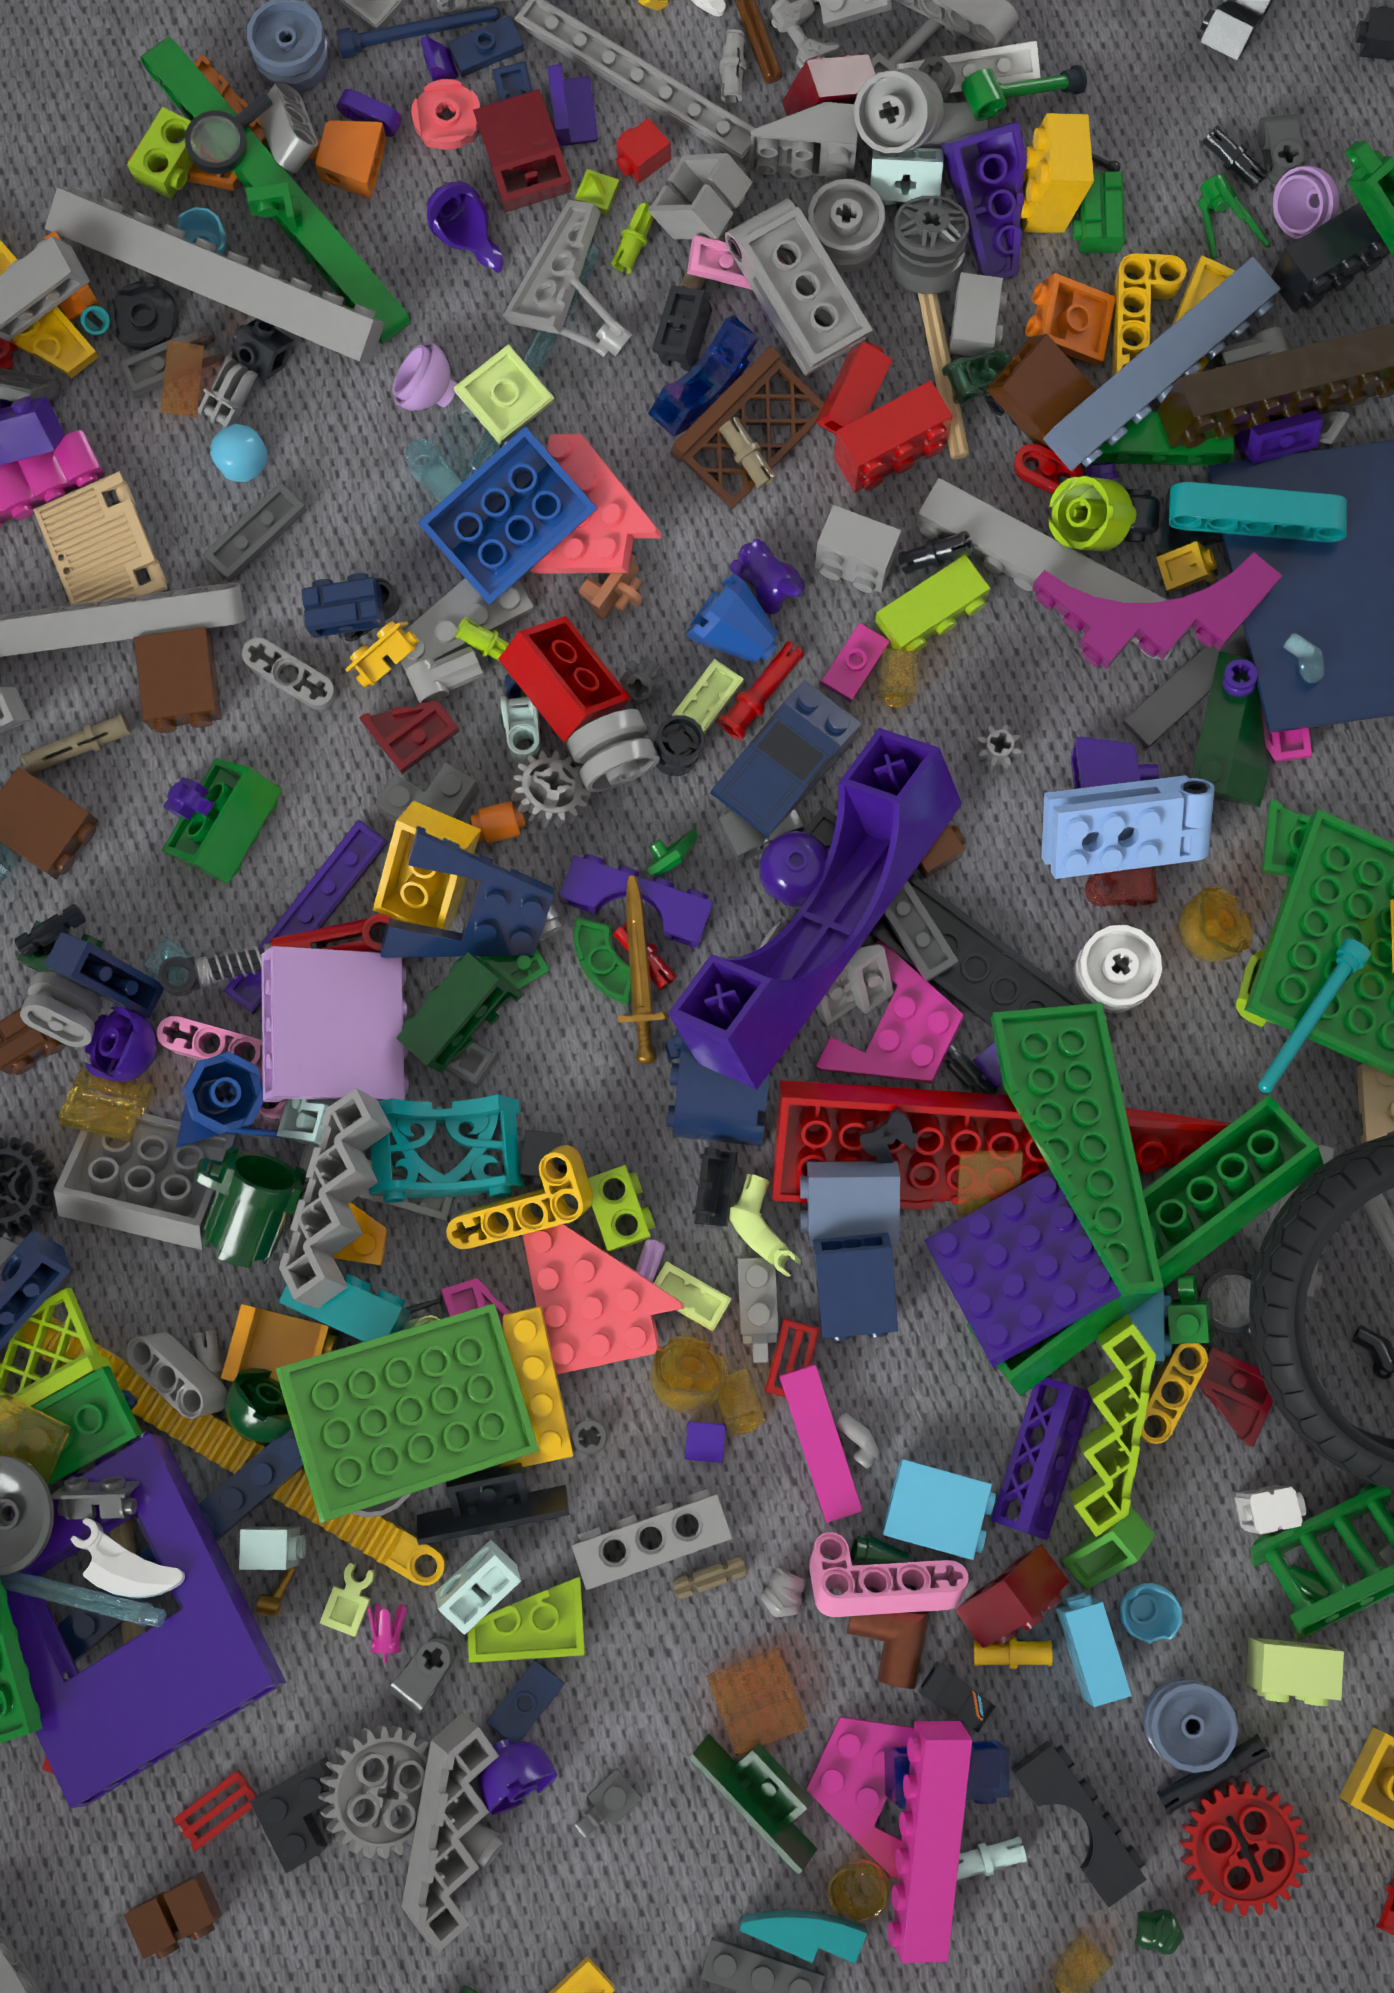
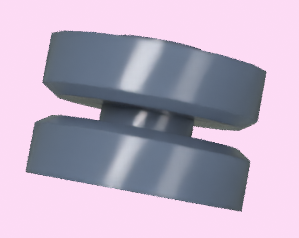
M271 0L264 3L253 13L247 25V42L261 79L271 88L276 81H283L292 86L298 93L316 86L324 78L330 66V50L317 12L306 2L300 0Z
M1189 1678L1168 1680L1154 1689L1145 1703L1142 1717L1145 1737L1153 1750L1177 1769L1192 1773L1210 1771L1225 1762L1233 1751L1238 1734L1235 1712L1226 1697L1205 1683ZM1190 1719L1196 1720L1195 1727L1189 1726L1190 1732H1187L1185 1728L1187 1721Z

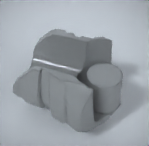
M777 1567L776 1571L769 1578L768 1586L761 1592L760 1599L774 1617L780 1618L796 1615L799 1613L800 1605L803 1602L802 1593L805 1589L806 1579Z

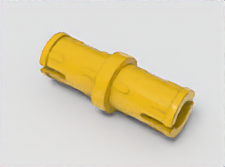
M1013 1637L1003 1645L995 1641L985 1648H982L977 1640L973 1641L974 1666L1009 1665V1669H1017L1018 1665L1052 1666L1053 1663L1051 1640L1017 1641L1016 1637Z

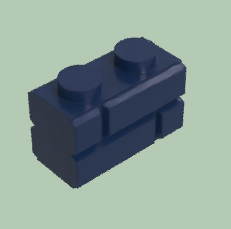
M351 574L347 577V581L337 583L330 579H320L313 581L312 587L302 588L301 590L306 629L314 638L385 626L381 588L375 578L369 577L368 574Z

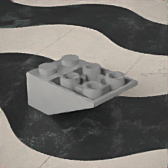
M823 102L751 130L750 170H757V172L763 175H773L776 172L791 173L798 178H807L811 175L826 176L833 181L853 178L858 136L854 119L855 104Z

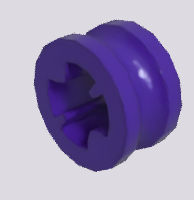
M1244 659L1230 662L1225 668L1223 677L1224 689L1229 694L1237 697L1247 696L1252 693L1258 676L1255 665ZM1237 673L1238 677L1240 673L1247 675L1246 682L1243 683L1242 679L1240 683L1233 680L1234 674Z

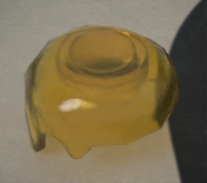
M856 1859L845 1862L832 1875L829 1881L827 1896L832 1910L836 1914L842 1913L852 1918L854 1922H862L879 1917L887 1908L890 1900L891 1885L884 1870L879 1865L866 1859Z

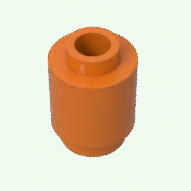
M510 800L478 809V813L470 815L472 826L481 829L478 843L487 841V844L521 836L520 828L526 827L524 813L517 811L519 806L514 807L513 801Z

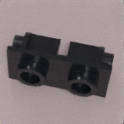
M705 1147L704 1154H700V1159H702L699 1178L700 1186L697 1192L695 1210H692V1214L695 1215V1224L728 1227L738 1152L720 1151L717 1148Z

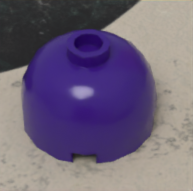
M801 831L786 832L775 837L764 849L759 862L760 882L765 892L771 898L773 897L777 901L783 902L784 905L790 907L803 906L811 891L822 879L828 855L825 845L815 836Z
M114 1006L111 1007L114 1010L108 1016L101 1014L94 1023L95 1030L91 1042L85 1046V1052L90 1054L91 1064L86 1063V1067L93 1076L124 1083L139 1078L149 1069L156 1058L157 1037L154 1028L144 1016L133 1010Z
M504 1739L493 1745L499 1757L478 1774V1789L489 1813L497 1815L523 1804L520 1799L532 1793L536 1788L538 1794L545 1790L555 1781L558 1774L548 1755L536 1744L526 1741H518L511 1744L509 1739Z

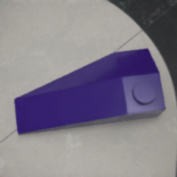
M1019 122L974 131L941 142L949 179L957 203L968 216V238L980 275L1003 279L1018 275L1022 232L1020 229L1021 205L1024 204V193H1022L1023 177L1027 163Z

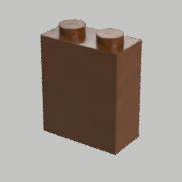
M1043 334L1029 337L987 387L986 391L1034 444L1051 449L1043 438L1055 425L1092 395L1096 389L1050 336Z
M206 627L134 637L142 717L151 730L155 729V732L169 733L177 730V726L191 724L195 728L211 726L214 720L222 719L213 639Z
M18 766L0 791V844L55 880H57L60 874H66L75 862L74 854L81 844L85 845L93 838L96 832L95 824L98 820L88 811Z

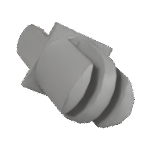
M228 355L211 388L203 390L206 394L198 408V414L202 416L208 415L211 417L210 421L212 423L218 424L219 422L223 425V428L236 424L242 411L247 409L243 404L258 374L252 370L249 371L246 366L237 363L235 359ZM215 399L218 400L216 407H213ZM229 407L231 410H230V412H229V414H228V416H227V415L225 414V412H226L227 408Z

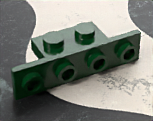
M708 1734L688 1758L723 1794L726 1800L752 1825L754 1830L799 1875L805 1869L817 1848L798 1829L793 1821L806 1811L814 1800L759 1742L735 1762L713 1737Z

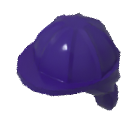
M460 181L448 182L436 188L427 200V222L431 232L451 248L470 250L475 254L481 265L493 269L496 273H500L503 267L502 253L498 246L488 238L489 215L477 191L469 184Z

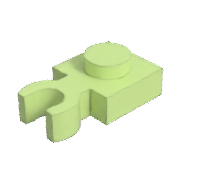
M351 1562L344 1571L345 1589L337 1585L333 1586L320 1624L356 1637L367 1612V1606H369L371 1601L370 1598L361 1594L363 1589L370 1586L374 1581L375 1571L372 1569L368 1570L366 1578L361 1582L357 1581L353 1576L356 1563Z

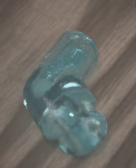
M1293 633L1283 648L1298 657L1300 674L1306 682H1318L1323 677L1325 671L1322 651L1296 633Z

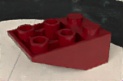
M540 89L473 109L505 213L571 192L569 175Z

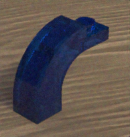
M734 315L727 317L699 362L682 378L662 388L648 414L673 437L688 430L743 374L750 363L747 358L759 337Z

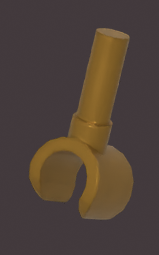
M290 1568L285 1571L273 1595L261 1593L256 1606L258 1614L268 1617H275L279 1614L284 1592L296 1573V1569Z

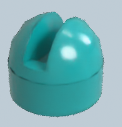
M91 305L86 307L81 313V324L88 333L99 335L108 329L110 324L109 315L102 307ZM89 311L104 322L100 328L86 317Z

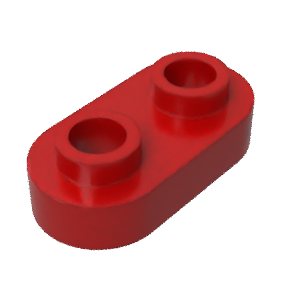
M1027 444L1021 447L1015 456L1013 464L1014 471L1021 480L1052 495L1060 485L1057 481L1058 477L1072 478L1083 476L1080 466H1077L1071 472L1054 451L1039 444ZM1033 461L1037 464L1038 468L1030 470L1025 466V463Z

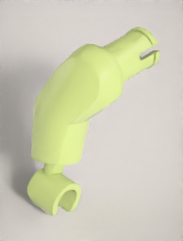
M747 1174L738 1204L730 1207L729 1220L737 1233L755 1252L770 1264L775 1265L776 1269L782 1274L791 1276L784 1268L786 1261L793 1259L800 1265L801 1260L789 1251L787 1245L768 1227L760 1213L770 1181L756 1175Z

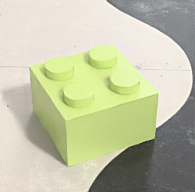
M1248 1637L1246 1685L1256 1689V1695L1264 1696L1266 1700L1289 1702V1695L1295 1696V1699L1303 1700L1305 1704L1329 1706V1699H1342L1344 1651L1323 1644Z

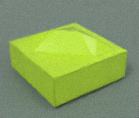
M586 169L574 200L592 203L601 214L608 216L620 186L619 179Z

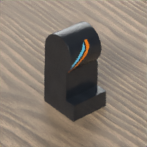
M936 1661L918 1689L922 1696L978 1733L996 1707L938 1661Z

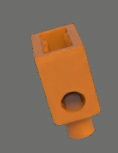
M333 120L326 122L322 139H317L318 145L308 157L309 160L316 161L315 167L320 181L364 198L372 199L387 142L383 123Z

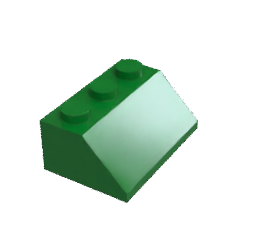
M215 758L200 783L209 790L204 799L214 803V806L207 816L194 812L190 820L181 817L161 851L213 879L228 884L230 879L240 870L241 860L248 848L258 839L259 829L266 817L276 808L277 798L282 789L249 767Z

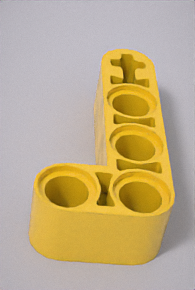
M1135 253L1127 255L1121 261L1114 282V296L1116 298L1113 312L1112 377L1150 345L1151 299H1171L1180 291L1187 269L1184 261L1178 256ZM1126 273H1133L1137 275L1139 279H1130L1126 276ZM1161 275H1170L1174 281H1167ZM1125 306H1133L1139 312H1129L1125 309ZM1124 339H1133L1138 345L1130 346L1125 343Z
M561 1145L542 1158L539 1164V1173L544 1189L469 1208L460 1213L447 1226L446 1233L449 1242L456 1248L470 1249L578 1219L591 1207L593 1202L592 1190L579 1152L572 1146ZM555 1157L565 1161L567 1173L559 1172L554 1165ZM566 1194H571L577 1199L578 1209H573L567 1205L565 1201ZM531 1203L538 1204L542 1208L543 1218H538L532 1213ZM497 1212L503 1213L507 1217L508 1227L499 1224L496 1217ZM481 1222V1227L475 1232L465 1230L464 1226H476Z

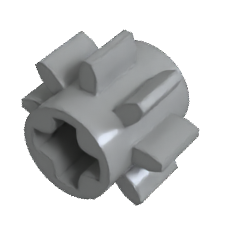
M1006 724L999 730H994L991 725L988 726L986 731L988 738L978 737L976 744L984 748L978 754L977 759L978 761L986 759L990 763V771L995 768V765L1001 764L1008 770L1011 766L1009 757H1020L1021 750L1014 748V745L1020 739V735L1012 736L1007 731L1008 725ZM996 742L1003 743L1001 753L994 751Z

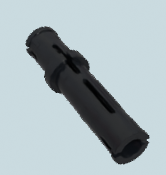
M1255 1734L1251 1739L1235 1747L1227 1760L1213 1770L1190 1773L1166 1788L1158 1790L1156 1793L1168 1814L1171 1815L1177 1809L1229 1779L1238 1780L1242 1777L1241 1772L1271 1756L1268 1750L1265 1749L1266 1746L1259 1735Z

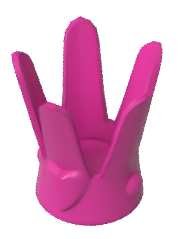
M380 1603L375 1605L374 1624L372 1611L367 1606L373 1634L371 1652L384 1654V1663H387L388 1654L401 1652L400 1634L407 1607H404L403 1604H399L396 1609L391 1628L388 1609H382Z

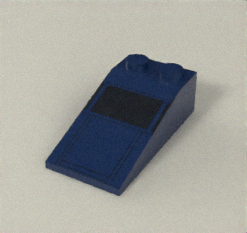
M804 680L772 715L712 788L710 794L765 836L769 837L848 750L862 723Z

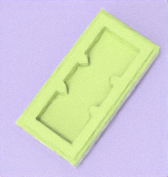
M714 658L674 711L672 717L685 715L693 718L701 725L705 735L744 683V679Z
M667 1261L654 1282L684 1303L685 1309L676 1310L677 1312L714 1332L732 1298Z

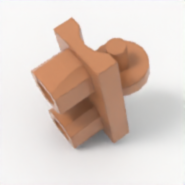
M631 554L628 573H604L608 575V578L603 585L589 577L579 589L581 598L592 606L594 615L601 620H605L613 607L623 612L628 603L636 607L642 603L643 598L637 590L643 582L635 577L639 571V567L634 563L636 560L635 555Z

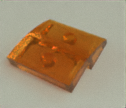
M778 1647L706 1675L736 1756L748 1752L758 1742L763 1746L808 1728Z

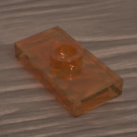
M168 340L160 412L196 418L204 345Z

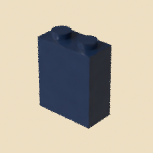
M888 1233L813 1240L822 1339L830 1338L835 1341H843L857 1335L883 1337L889 1334V1332H898L893 1254Z

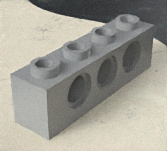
M708 1489L686 1496L688 1504L674 1508L671 1501L651 1508L652 1516L637 1521L635 1514L614 1522L616 1529L601 1534L600 1528L597 1527L578 1534L580 1542L573 1544L572 1549L586 1590L732 1539L718 1493L710 1495ZM692 1514L697 1518L699 1528L696 1533L685 1536L678 1531L676 1522L681 1515ZM652 1526L660 1530L662 1543L658 1547L647 1548L642 1544L640 1535L644 1528ZM616 1539L624 1544L626 1554L622 1560L612 1561L605 1555V1544L609 1540Z

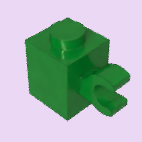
M1182 1274L1178 1277L1180 1299H1173L1167 1306L1170 1344L1209 1343L1215 1336L1212 1298L1198 1299L1196 1274Z

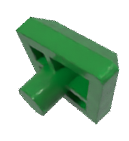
M691 829L667 848L661 839L656 840L649 846V849L655 856L649 860L646 869L651 876H661L684 860L695 846L698 837L695 829Z
M537 949L534 955L479 956L519 990L550 972Z

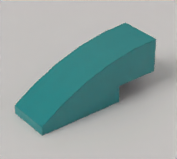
M763 1911L742 1915L739 1922V1931L813 1963L818 1948L856 1964L867 1936L866 1926L839 1916L815 1911Z

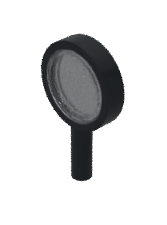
M263 93L235 117L222 111H208L195 117L188 125L185 133V146L193 164L200 170L211 174H224L237 168L247 152V140L244 129L273 105L268 95Z
M1234 1268L1219 1270L1206 1279L1200 1290L1199 1298H1212L1215 1328L1227 1333H1241L1245 1331L1251 1339L1249 1296L1252 1275L1250 1273Z

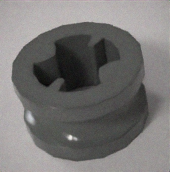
M595 1420L580 1422L573 1432L575 1447L585 1454H595L601 1451L607 1441L605 1427ZM593 1426L596 1427L600 1432L596 1436H601L599 1444H590L588 1447H584L580 1442L584 1438H579L581 1430L583 1428L590 1430Z

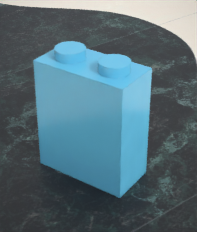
M900 1459L881 1534L973 1560L975 1552L982 1553L986 1531L981 1530L984 1515L990 1516L992 1513L996 1493L990 1492L992 1486L990 1483Z
M1085 1592L1064 1597V1605L1055 1607L1083 1699L1093 1707H1097L1132 1696L1103 1602L1090 1595H1085Z

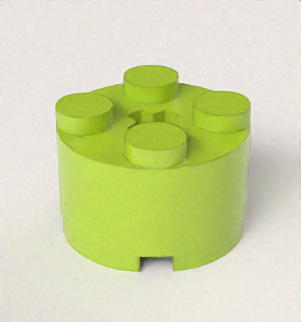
M1080 476L1068 478L1057 487L1049 507H1052V519L1048 520L1054 538L1061 545L1077 550L1107 552L1123 541L1131 525L1135 522L1137 513L1135 507L1132 506L1128 492L1118 482L1098 477Z

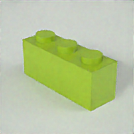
M965 554L876 612L874 624L884 638L890 641L889 645L898 657L907 652L910 655H914L927 645L926 639L935 633L942 636L952 630L957 625L956 620L967 613L969 616H973L981 611L987 604L985 600H987L990 587Z

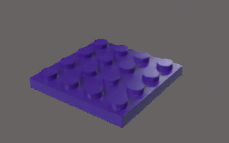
M1050 1169L924 1240L993 1367L1122 1296Z

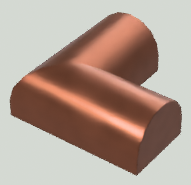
M930 1611L849 1617L847 1634L884 1642L877 1681L906 1689L916 1688Z

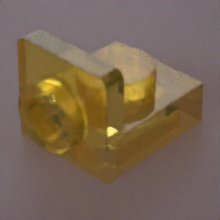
M747 1368L711 1381L730 1435L750 1433L766 1422Z
M1082 1932L1051 1966L1052 1971L1057 1977L1053 1983L1062 1993H1087L1113 1963Z

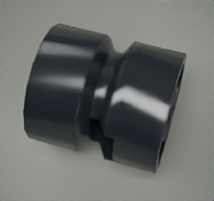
M685 715L670 717L661 724L654 744L660 756L656 767L662 773L669 776H682L689 773L695 767L705 743L701 725L693 718Z

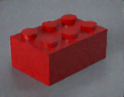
M930 380L837 430L834 459L854 493L863 488L865 491L872 490L883 482V477L893 472L896 474L904 473L914 465L915 460L926 455L927 458L939 454L945 448V444H947L953 415Z
M566 616L519 631L498 658L509 675L517 682L531 703L539 710L563 742H567L568 738L575 731L605 715L621 711L631 699Z

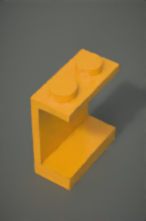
M241 1304L221 1379L234 1381L241 1370L260 1368L272 1371L269 1377L279 1382L276 1373L277 1368L335 1351L338 1337L333 1335L334 1328L331 1326Z

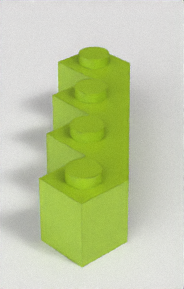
M1128 1314L1097 1335L1100 1345L1117 1368L1087 1388L1093 1402L1107 1421L1078 1441L1083 1454L1097 1474L1069 1493L1073 1506L1096 1537L1129 1514L1132 1483L1136 1474L1140 1451V1437L1142 1426L1145 1422L1152 1370L1154 1371L1156 1354L1151 1345Z

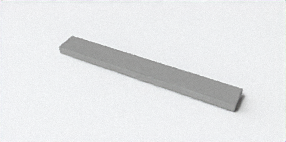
M527 0L514 18V24L720 151L728 153L738 162L743 164L750 154L751 130L756 128L548 1Z

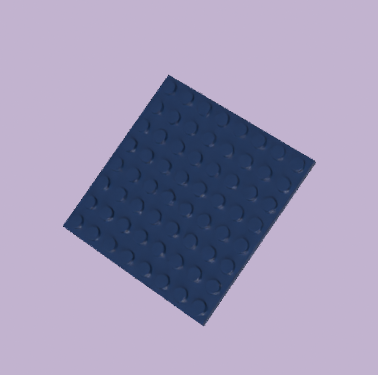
M1394 440L1289 454L1252 464L1250 460L1208 465L1207 474L1210 484L1334 494L1343 496L1347 500V535L1340 541L1318 542L1222 533L1231 573L1251 554L1256 553L1283 575L1276 586L1243 623L1251 661L1258 671L1256 682L1268 733L1394 716Z

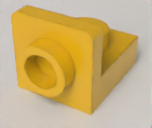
M1197 541L1156 557L1166 591L1169 593L1202 580L1208 583L1216 580L1213 570L1217 569L1215 556L1210 548L1206 549Z

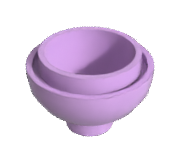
M1300 166L1291 169L1279 180L1273 196V210L1278 225L1290 237L1300 239L1336 217L1340 202L1338 188L1331 176L1318 167Z
M427 342L424 345H417L407 355L397 372L392 392L395 395V404L409 411L423 410L434 404L444 408L455 395L454 386L457 383L450 379L449 363L444 352L434 343Z

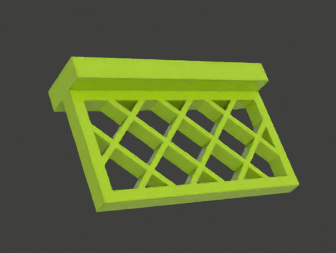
M65 1288L46 1299L26 1321V1323L33 1321L40 1324L34 1344L20 1339L25 1324L10 1339L3 1362L0 1361V1400L1 1397L6 1398L0 1402V1424L102 1367L110 1366L111 1370H113L108 1357L100 1356L72 1288ZM62 1302L65 1303L68 1310L64 1326L51 1322L55 1306ZM49 1327L62 1332L56 1352L43 1348ZM71 1335L80 1339L85 1351L84 1354L75 1359L65 1356ZM18 1345L31 1349L25 1370L12 1365ZM40 1353L54 1358L49 1374L44 1377L34 1373ZM10 1371L23 1376L19 1391L15 1394L4 1391Z

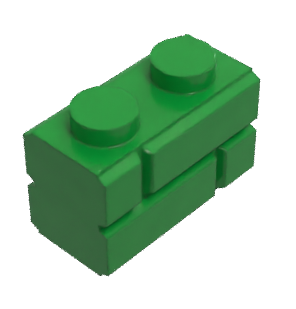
M1093 172L1094 182L1077 210L1078 219H1073L1072 240L1079 242L1080 253H1119L1125 241L1123 173L1104 172L1101 174L1100 172Z

